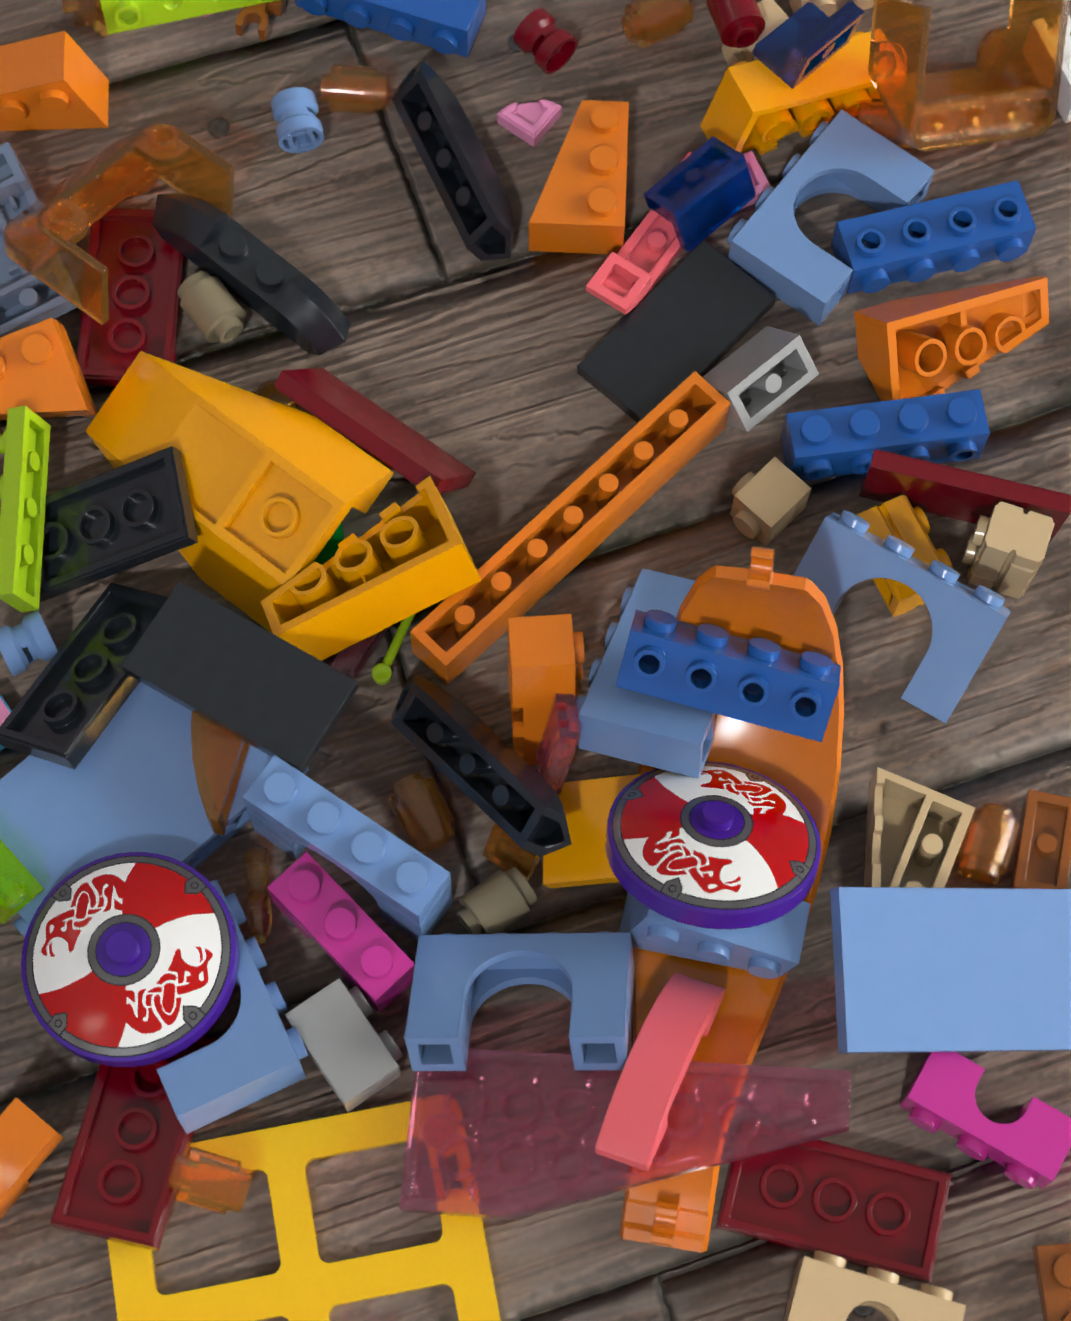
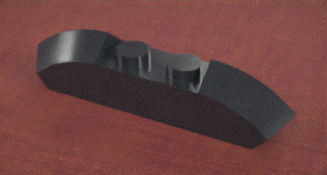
M422 61L409 71L394 91L391 100L467 250L481 261L510 259L512 254L513 215L505 189L458 99L442 78L425 61Z
M189 194L157 195L152 225L161 238L200 269L208 272L210 276L218 277L233 295L309 354L320 356L346 342L350 322L313 281L226 213L203 199Z
M414 674L403 686L392 713L391 723L522 849L542 857L571 845L564 807L550 784L466 705L434 683Z

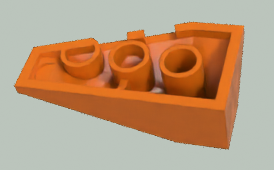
M1036 276L896 299L854 311L858 359L880 400L889 401L945 394L944 390L960 379L966 378L969 380L981 371L979 366L999 352L1008 353L1049 324L1048 277Z

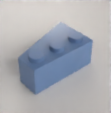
M628 892L619 933L631 932L633 948L743 969L757 977L775 979L790 971L800 962L810 903L802 901L784 916L762 925L741 929H710L691 926L662 916L640 903Z

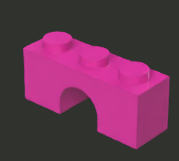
M307 852L267 887L272 902L307 939L311 937L323 948L339 967L343 977L353 987L357 986L367 1002L378 1013L412 983L415 964Z
M928 1052L899 1105L910 1112L908 1119L928 1132L937 1133L938 1129L954 1137L957 1139L955 1146L974 1159L985 1161L986 1157L1006 1167L1004 1175L1025 1188L1033 1189L1035 1185L1043 1188L1052 1183L1071 1148V1118L1041 1100L1032 1097L1022 1105L1014 1122L1009 1124L992 1122L980 1112L975 1100L976 1086L985 1068L957 1052Z

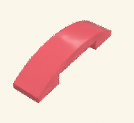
M689 151L664 184L663 195L617 254L612 252L586 285L585 291L623 314L629 313L655 287L687 246L728 181L729 174Z
M676 972L669 979L652 1006L627 1058L595 1146L596 1154L648 1172L667 1129L670 1107L701 1037H707L724 999L725 988Z

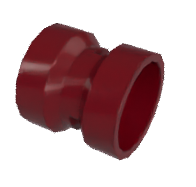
M545 8L536 9L527 15L519 24L513 36V42L524 53H531L535 56V64L545 74H552L561 69L575 53L578 43L577 39L567 29H559L556 26V19Z

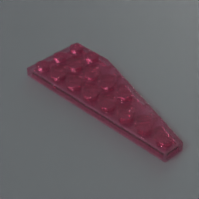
M469 1048L466 1071H415L399 1209L403 1212L511 1220L850 1131L852 1072L845 1070L691 1061L668 1112L667 1129L647 1172L595 1153L600 1130L622 1070H574L572 1054Z

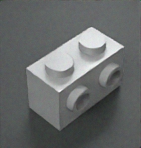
M766 326L702 378L731 403L726 425L748 432L818 376L819 373L799 334Z
M339 978L286 1013L285 1016L291 1028L296 1026L308 1054L346 1111L349 1112L401 1076L400 1068L396 1061L402 1058L403 1055L387 1030L377 1035L366 1018L373 1013V1010L357 986L348 991Z

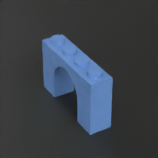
M842 109L830 124L823 121L818 126L810 139L809 149L803 156L796 153L791 158L783 171V180L776 188L768 186L755 205L756 212L748 221L743 218L739 220L727 239V243L730 244L728 259L775 297L818 326L822 324L847 293L853 269L804 236L795 220L794 212L806 200L825 193H841L852 196L877 212L917 204L927 195L934 169Z
M843 510L841 515L832 512L824 518L793 576L805 577L812 581L826 596L833 615L847 591L861 581L873 578H887L899 581L912 588L922 598L929 610L932 621V638L925 657L901 699L946 724L1011 610L1002 606L1005 599L996 592L981 585H978L976 590H973L958 582L957 579L960 574L946 564L933 560L928 565L912 556L915 549L901 539L888 535L883 540L867 531L870 524L856 514Z
M642 568L635 586L626 587L620 607V614L622 616L619 623L614 621L610 623L605 638V655L603 659L595 658L589 674L588 685L590 689L587 696L579 695L573 709L572 725L578 726L580 749L689 777L700 778L714 741L715 713L615 686L635 611L662 610L676 617L680 605L695 583V580Z
M275 754L243 795L245 806L256 833L296 860L307 847L337 865L374 897L378 904L381 918L418 942L419 935H431L452 906L450 872Z
M217 879L210 883L215 887L227 905L235 923L239 940L240 957L236 983L241 988V1003L234 1023L221 1038L198 1051L157 1069L176 1117L186 1134L305 1079L306 1076L299 1060L309 1056L296 1026L285 1030L278 1014L288 1009L276 982L273 981L265 985L258 969L267 966V963L255 936L244 940L238 925L247 922V919L235 893L224 896Z
M602 931L598 933L548 932L540 934L494 933L460 935L444 933L441 935H419L405 1031V1042L412 1071H466L471 1026L477 1010L493 994L505 988L521 984H537L550 987L563 994L571 1002L569 1041L574 1070H623L630 1054L635 976L631 932L614 933Z

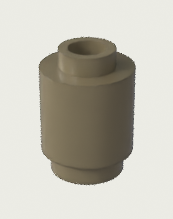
M200 271L188 277L181 284L177 292L178 297L181 299L180 307L208 342L228 343L242 332L246 312L218 277L210 276L206 271Z
M512 867L505 873L502 870L497 871L460 897L459 902L463 909L456 914L469 934L502 933L530 913L529 906L537 901V897L517 868Z

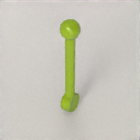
M415 614L401 621L382 663L373 667L372 677L377 684L385 685L391 681V665Z

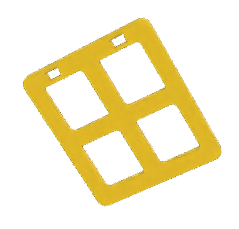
M433 1096L190 1143L178 1186L255 1171H262L267 1175L281 1262L279 1270L274 1274L162 1295L157 1289L152 1250L107 1240L118 1321H263L278 1317H284L288 1321H330L331 1310L339 1305L440 1285L449 1286L453 1290L458 1321H501L463 1112L458 1102L449 1096ZM415 1140L423 1141L429 1151L443 1231L441 1238L434 1243L332 1263L322 1261L319 1256L306 1175L307 1165L317 1159ZM457 1156L463 1189L444 1191L439 1161Z

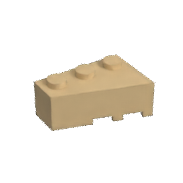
M877 767L868 785L864 887L944 888L975 807Z

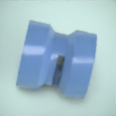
M293 87L282 90L273 96L271 108L274 120L279 123L276 129L279 147L289 153H303L321 145L324 140V133L321 121L316 118L319 111L316 94L307 88Z
M38 610L25 615L22 622L16 626L4 625L0 627V652L13 677L27 671L30 663L38 659L48 661L58 652Z

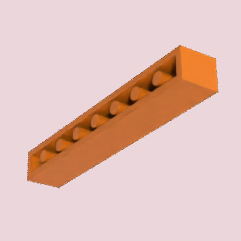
M694 371L477 570L481 581L446 598L410 631L412 653L448 686L508 630V618L522 617L717 437L726 428L731 403Z

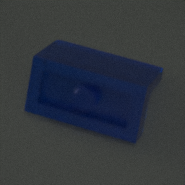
M850 0L832 16L828 17L816 5L808 2L755 45L752 54L793 89L849 43L865 12Z
M713 136L643 195L648 208L673 224L680 247L690 252L749 203L756 193L744 155Z

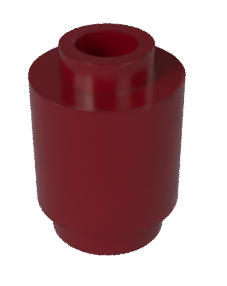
M707 0V8L724 45L746 48L754 44L763 33L765 20L756 0Z

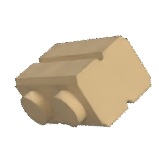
M1001 501L998 505H995L990 517L980 514L974 533L969 537L962 558L963 563L970 565L966 577L968 578V583L976 586L981 585L988 589L994 586L997 593L1016 599L1024 596L1045 558L1055 524L1053 523V518L1033 511L1024 514L1023 508Z

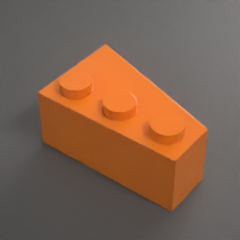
M66 31L0 46V131L108 128L109 79Z
M581 101L529 221L528 251L610 255L612 252L617 254L623 247L629 102Z
M52 317L0 337V421H7L8 408L25 405L42 419L69 416L91 417L97 415L98 412L65 327Z
M572 614L508 618V684L513 750L529 765L575 762V725H572V714L575 706V697L581 695V680H583L582 663L585 662L583 632H573Z

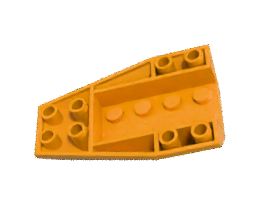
M142 351L139 352L85 430L114 469L171 446L181 451L198 543L178 551L203 582L271 633L272 631L261 601L315 561L352 507L366 514L394 474L393 471L316 416Z

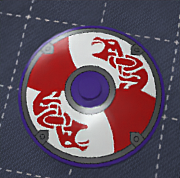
M706 761L700 778L655 768L640 775L626 785L618 794L610 809L605 835V848L609 865L618 881L635 899L662 916L691 926L710 929H741L762 925L780 918L803 901L816 878L821 855V840L815 821L807 808L784 786L769 777L744 767L722 762Z
M118 853L94 860L76 869L59 882L42 901L30 922L23 944L21 958L23 987L27 1001L39 1023L59 1044L73 1054L90 1062L106 1066L135 1067L148 1065L170 1058L185 1050L199 1040L217 1021L225 1009L236 983L240 957L239 940L235 923L224 900L215 887L194 868L172 857L156 853Z

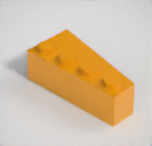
M884 28L867 33L863 31L855 32L847 38L827 43L819 41L807 48L791 52L779 51L770 57L751 62L739 61L728 67L700 127L720 163L755 148L760 155L777 149V141L789 134L798 131L802 138L813 134L823 121L829 122L841 109L855 117L894 101L910 70Z
M431 476L415 486L419 493L401 507L394 502L380 512L379 516L382 521L358 538L352 533L337 544L339 548L335 555L323 565L313 562L263 599L261 604L272 634L322 661L481 581L454 519Z

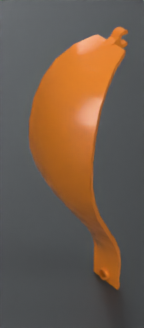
M752 546L750 569L721 565L711 567L696 579L680 605L676 618L677 621L695 626L700 624L717 625L724 628L729 635L747 640L756 637L769 639L777 643L781 649L799 654L807 651L817 652L830 658L833 663L841 665L840 685L822 742L715 714L714 741L706 760L737 765L769 777L793 793L807 808L815 821L821 840V855L816 878L809 893L803 899L804 902L810 903V914L831 836L841 769L844 686L838 628L826 596L812 581L805 577L773 572L775 550ZM639 764L637 774L642 775L655 768ZM633 948L635 962L632 1010L633 1044L656 999L675 972L725 988L724 999L707 1037H701L670 1107L667 1129L648 1172L629 1165L619 1235L622 1239L703 1253L708 1250L719 1168L727 1132L749 1069L788 972L775 979H766L754 976L743 969Z

